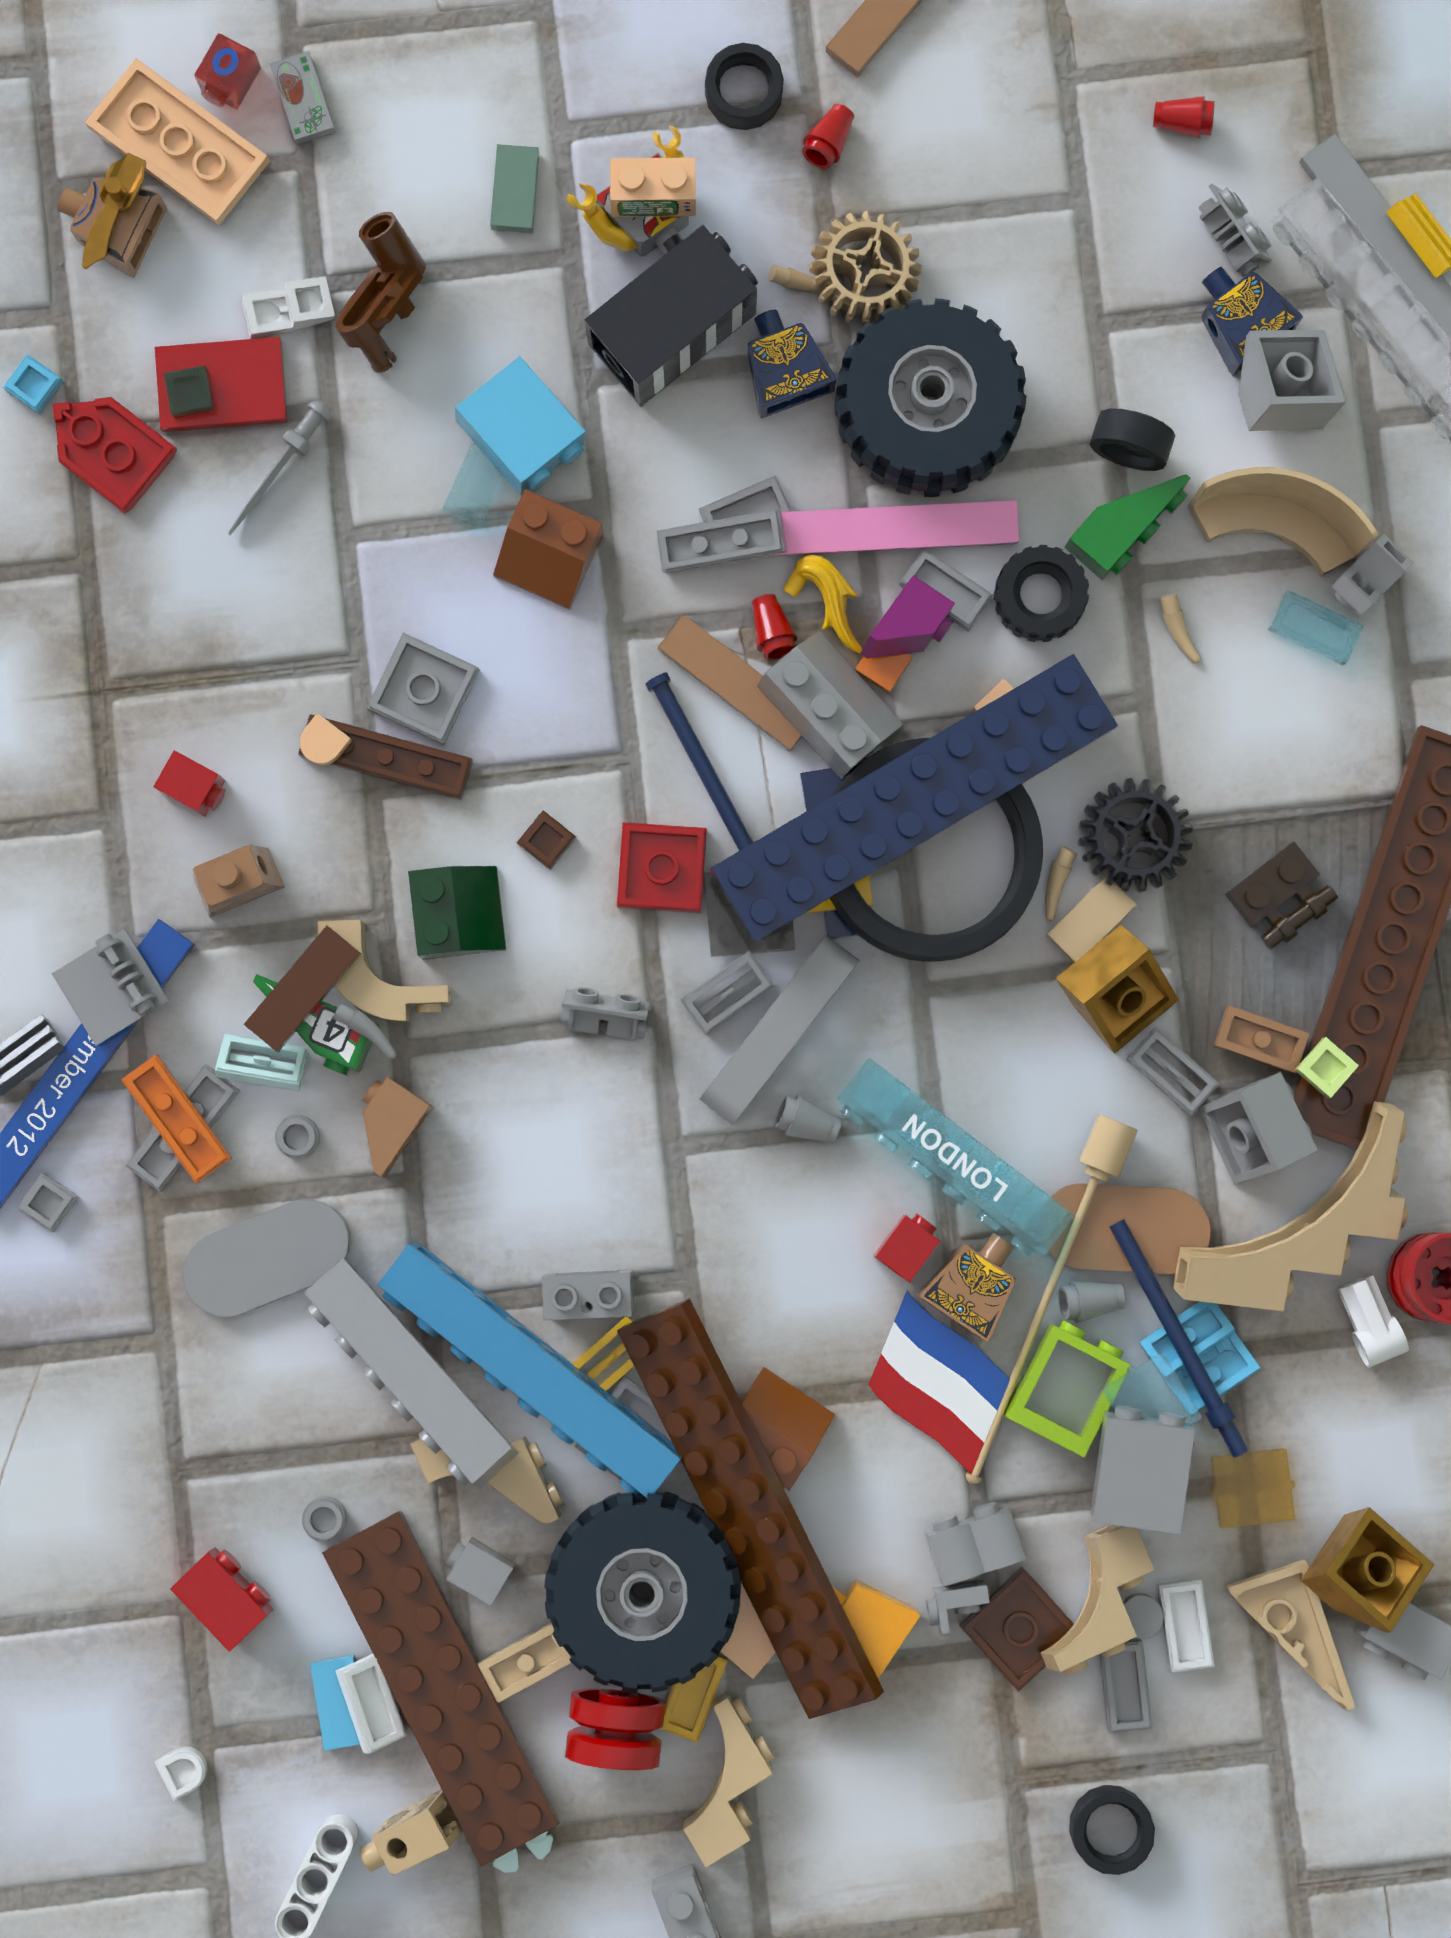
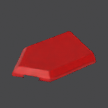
M112 397L98 398L88 402L53 404L59 463L124 514L133 509L172 461L177 452V448Z

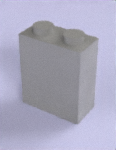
M1116 1406L1115 1412L1104 1411L1090 1513L1093 1522L1181 1535L1195 1429L1192 1424L1185 1423V1416L1174 1413L1160 1412L1157 1419L1141 1416L1142 1410L1132 1407Z

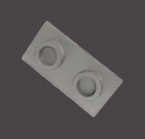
M578 987L574 991L566 990L562 1002L563 1010L560 1025H567L568 1030L598 1034L600 1020L608 1021L606 1036L636 1040V1036L644 1038L650 1002L641 1001L640 997L632 994H618L616 997L599 995L597 990L587 987Z

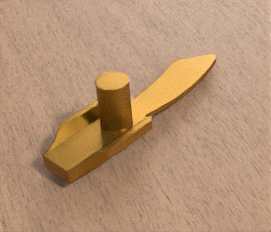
M127 153L124 158L111 164L98 190V194L105 204L95 218L87 237L82 259V267L84 269H88L96 262L107 257L110 239L120 211L126 212L131 209L145 181L146 160Z

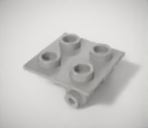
M1210 184L1208 187L1218 201L1215 203L1213 198H1210L1199 206V210L1202 213L1200 219L1205 223L1211 234L1221 229L1213 237L1215 241L1223 239L1235 229L1239 230L1237 234L1227 240L1220 248L1224 252L1243 240L1227 252L1226 256L1237 272L1242 271L1244 276H1247L1259 267L1256 262L1258 258H1262L1267 262L1272 261V258L1266 251L1272 245L1258 226L1255 227L1252 222L1247 223L1243 216L1248 213V210L1235 192L1232 193L1227 187L1222 190Z
M126 929L113 936L107 934L99 938L95 942L97 946L52 973L95 1046H98L169 1002L168 997Z

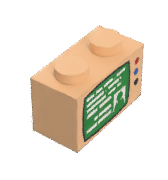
M610 158L612 217L696 216L695 158Z

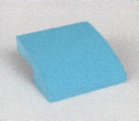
M1198 1302L1177 1316L1220 1397L1260 1371L1261 1367L1237 1336L1235 1328L1216 1303ZM1163 1326L1140 1341L1139 1344L1189 1418L1205 1409L1206 1406Z

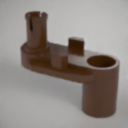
M381 212L374 215L359 230V238L377 263V266L371 269L339 312L340 316L335 325L349 347L361 349L376 373L389 370L393 366L390 361L395 363L397 360L396 355L390 350L380 332L386 324L392 321L396 314H398L400 319L410 316L415 306L409 299V296L422 280V275L426 269V263L392 212Z

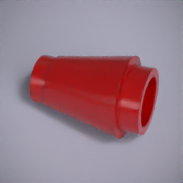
M1205 96L1164 102L1156 101L1153 127L1198 139L1201 138V135L1211 136L1215 101H1206Z
M834 104L831 110L804 137L802 154L814 166L828 169L832 163H837L840 160L848 133L855 118L854 113L848 107L842 104Z
M765 594L752 601L757 650L763 653L764 659L776 660L783 658L796 647L797 635L777 601L776 595Z

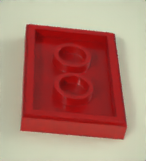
M280 337L155 347L159 418L162 432L288 422L282 340Z

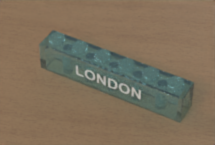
M868 1058L838 1096V1101L844 1105L839 1112L859 1127L865 1121L878 1132L873 1138L892 1153L898 1147L912 1157L907 1164L926 1179L932 1173L946 1183L942 1191L962 1206L968 1200L980 1209L976 1217L995 1232L1001 1226L1015 1236L1010 1243L1030 1259L1035 1253L1044 1257L1075 1217L1068 1209L872 1059Z

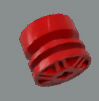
M1451 1232L1415 1234L1401 1242L1390 1257L1386 1272L1388 1291L1396 1306L1411 1318L1425 1322L1451 1324ZM1431 1270H1439L1440 1272L1436 1276L1438 1285H1431L1430 1283L1434 1279Z

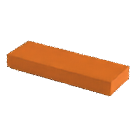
M154 1055L121 1079L196 1184L233 1159L159 1055Z

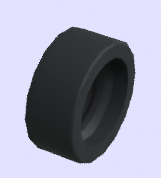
M742 42L725 47L713 57L707 67L705 96L709 110L718 121L730 128L749 130L761 127L774 117L781 106L784 84L781 66L771 52L759 45ZM740 65L754 66L761 70L767 77L769 85L768 94L763 102L746 109L734 107L727 103L721 96L719 88L724 73L730 68Z
M1109 408L1100 412L1089 445L1099 456L1115 464L1142 471H1157L1164 469L1176 435L1172 428L1152 416L1127 409Z
M1103 1785L1090 1789L1077 1800L1070 1814L1069 1832L1077 1853L1089 1867L1103 1874L1121 1875L1135 1870L1147 1859L1154 1845L1155 1827L1149 1810L1135 1793L1121 1786ZM1106 1804H1119L1127 1808L1135 1817L1137 1824V1837L1133 1845L1124 1853L1115 1856L1104 1855L1095 1850L1089 1843L1086 1834L1087 1822L1091 1814L1098 1807Z

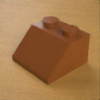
M524 490L507 527L493 576L570 610L604 536L603 525L592 518L528 490Z
M763 1367L741 1400V1403L782 1486L790 1491L813 1456L835 1414Z

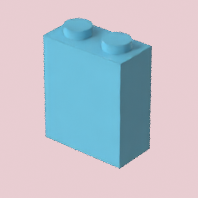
M520 356L455 407L456 422L520 496L524 490L531 488L532 491L540 489L552 477L550 472L562 462L565 466L571 464L584 451L582 446L585 442L586 431Z

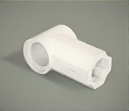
M1374 1275L1354 1280L1337 1289L1355 1330L1352 1336L1356 1349L1368 1368L1409 1351L1406 1336L1397 1319L1390 1315Z

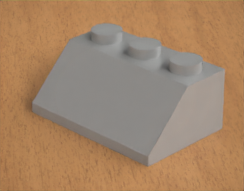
M820 631L793 648L764 674L757 685L841 780L903 726V723Z

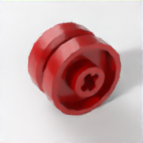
M580 1689L573 1691L571 1694L569 1717L582 1726L568 1731L565 1757L582 1765L613 1770L639 1771L659 1767L662 1741L649 1732L663 1727L666 1701L648 1694L624 1692L614 1689Z

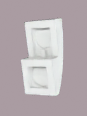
M326 276L285 282L284 287L281 289L242 294L241 298L250 339L300 330L332 320L335 317Z

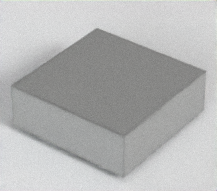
M41 1173L17 1206V1209L50 1232H55L79 1196L46 1173Z

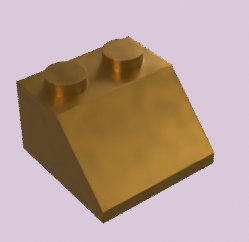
M1119 925L1056 978L1071 1004L1114 1054L1179 1001L1150 949L1122 925Z
M1368 1507L1344 1514L1300 1581L1332 1609L1385 1633H1390L1435 1564Z

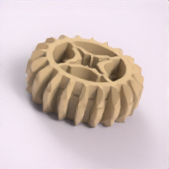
M868 210L864 211L860 222H858L850 212L844 219V225L836 219L832 221L830 225L831 233L822 231L818 238L821 245L813 246L811 256L816 260L810 263L809 272L817 276L811 282L812 289H824L818 298L820 304L832 301L833 305L830 310L832 316L838 314L840 309L846 311V323H851L855 315H860V322L864 326L870 322L871 315L878 321L879 313L890 307H894L896 311L901 310L900 304L905 306L906 301L913 299L910 292H916L919 288L920 282L915 277L921 274L922 265L913 262L919 257V248H907L913 238L911 233L899 236L898 231L901 227L899 221L893 223L890 228L884 225L886 221L884 213L879 215L876 222H873ZM854 241H868L867 245L860 250L848 248L845 252L839 250L842 246ZM880 246L891 255L897 270L893 269V264L882 258ZM868 254H870L871 258L868 265L871 266L869 274H866L863 283H860L863 273L860 271L862 263H865ZM834 268L838 269L839 274L849 279L851 292L839 282ZM885 285L892 287L891 290L879 296H863L864 292L871 287L883 289Z

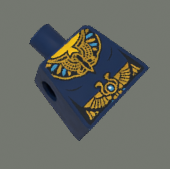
M1221 266L1202 281V284L1215 300L1205 308L1201 318L1232 376L1242 369L1246 335L1249 331L1295 330L1303 318L1297 309L1255 272L1250 273L1235 284Z
M776 309L763 312L755 317L754 321L761 337L748 343L747 355L761 419L835 392L836 377L803 323L784 328Z

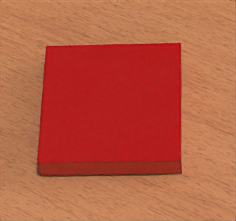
M623 822L617 908L701 913L707 828Z

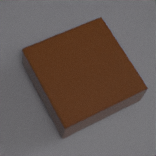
M543 810L517 841V844L551 870L577 837Z

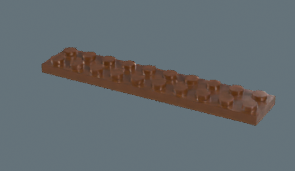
M1423 725L1419 726L1416 730L1307 1052L1308 1055L1322 1038L1327 1037L1359 1066L1331 1098L1327 1099L1301 1075L1293 1093L1294 1101L1303 1120L1309 1125L1312 1135L1355 1150L1358 1149L1365 1135L1374 1101H1385L1451 905V735Z
M690 1298L628 1323L618 1329L617 1332L677 1453L682 1457L681 1462L709 1518L724 1535L723 1538L727 1540L732 1554L735 1555L740 1581L808 1718L812 1719L876 1700L884 1690Z

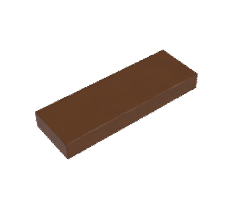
M326 925L243 1025L279 1053L362 953Z

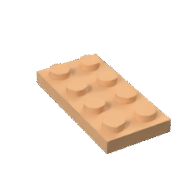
M137 58L85 122L88 129L124 156L127 153H131L146 160L145 171L218 226H220L270 162L266 154Z

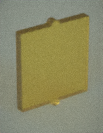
M1286 1448L1246 1452L1236 1458H1233L1232 1454L1211 1457L1215 1487L1211 1490V1494L1216 1497L1220 1528L1296 1520L1292 1488L1295 1487V1482L1290 1479Z

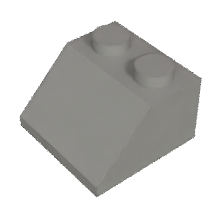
M1263 330L1249 331L1246 335L1238 395L1248 430L1323 429L1346 403L1325 331Z
M1281 1072L1258 1080L1199 1107L1200 1113L1234 1185L1278 1171L1318 1151L1313 1141L1312 1131L1303 1120L1294 1101L1293 1091L1289 1084L1285 1082Z

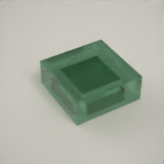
M205 365L164 373L170 411L174 418L215 411L209 372Z

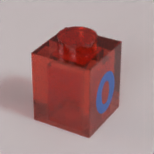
M218 33L195 72L194 77L202 91L201 95L207 101L218 107H223L224 104H227L238 110L261 66L255 51Z

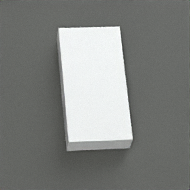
M1197 1578L1157 1584L1160 1606L1164 1615L1163 1628L1170 1671L1174 1673L1215 1667L1202 1580Z
M373 1654L335 1671L363 1753L370 1754L407 1736L391 1688L377 1662V1658Z

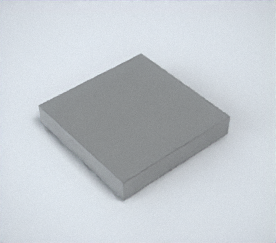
M402 633L367 709L445 745L480 669L406 633Z

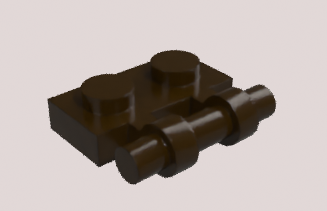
M1295 842L1289 844L1225 894L1250 927L1256 925L1263 918L1267 920L1272 928L1263 934L1261 939L1271 950L1282 941L1288 943L1298 935L1296 930L1312 918L1318 920L1327 913L1326 907L1338 899L1336 892L1329 885L1316 894L1308 887V884L1320 874ZM1295 895L1302 905L1287 917L1283 916L1278 907Z

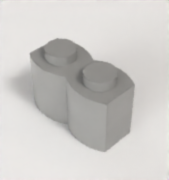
M992 1502L974 1508L975 1516L958 1521L957 1516L952 1515L932 1522L934 1529L925 1532L943 1586L958 1583L1026 1560L1011 1511L1007 1506L999 1508L997 1502Z

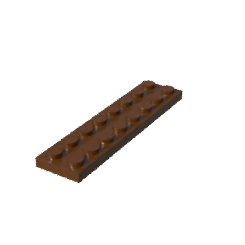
M401 1510L322 1552L480 1866L482 1867L559 1825L558 1817L500 1704L496 1702L477 1665L478 1661Z

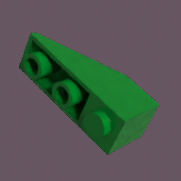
M1185 474L1097 507L1069 538L1064 548L1101 580L1110 571L1117 576L1133 558V555L1128 552L1138 540L1145 544L1160 528L1161 525L1155 520L1165 509L1172 514L1189 494L1183 489L1191 478Z

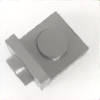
M984 1580L932 1587L934 1599L926 1600L930 1626L938 1625L941 1636L950 1635L947 1609L954 1608L955 1614H970L980 1611V1604L990 1603L988 1588Z

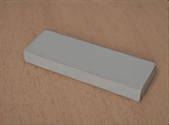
M779 509L657 531L663 573L678 572L787 552L782 512Z
M205 1064L184 1091L212 1128L241 1090L227 1079L217 1078L215 1070ZM155 1128L126 1166L156 1190L162 1192L182 1167V1164Z

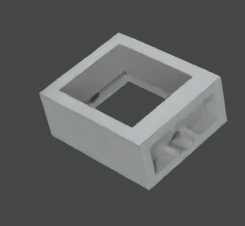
M633 1270L548 1273L543 1275V1320L632 1317L634 1314ZM586 1302L592 1304V1309L586 1306Z

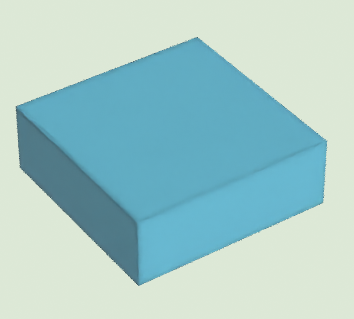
M27 354L3 388L40 415L64 381L60 376Z

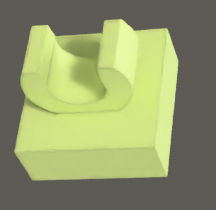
M1324 1037L1295 1071L1328 1099L1337 1092L1359 1065L1327 1037Z

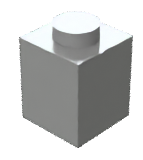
M471 1537L466 1546L458 1542L445 1565L452 1570L446 1580L491 1606L516 1563Z

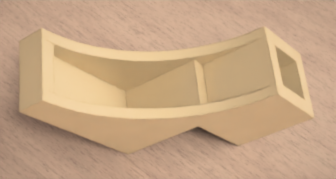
M1108 1525L1083 1537L1090 1562L1088 1594L1083 1609L1071 1629L1057 1643L1040 1652L1047 1669L1057 1672L1063 1671L1064 1675L1074 1674L1088 1666L1086 1660L1099 1654L1103 1658L1118 1654L1127 1648L1125 1642L1137 1637L1117 1589L1119 1587L1120 1591L1134 1588L1144 1582L1143 1575L1155 1570L1139 1530L1136 1528Z
M728 1691L713 1699V1709L719 1719L725 1743V1755L719 1779L702 1806L683 1822V1830L706 1868L751 1840L748 1826L753 1824V1820L742 1801L739 1800L734 1803L732 1799L771 1776L773 1770L770 1761L775 1758L764 1736L761 1735L755 1738L747 1723L753 1719L742 1699L739 1697L733 1701Z

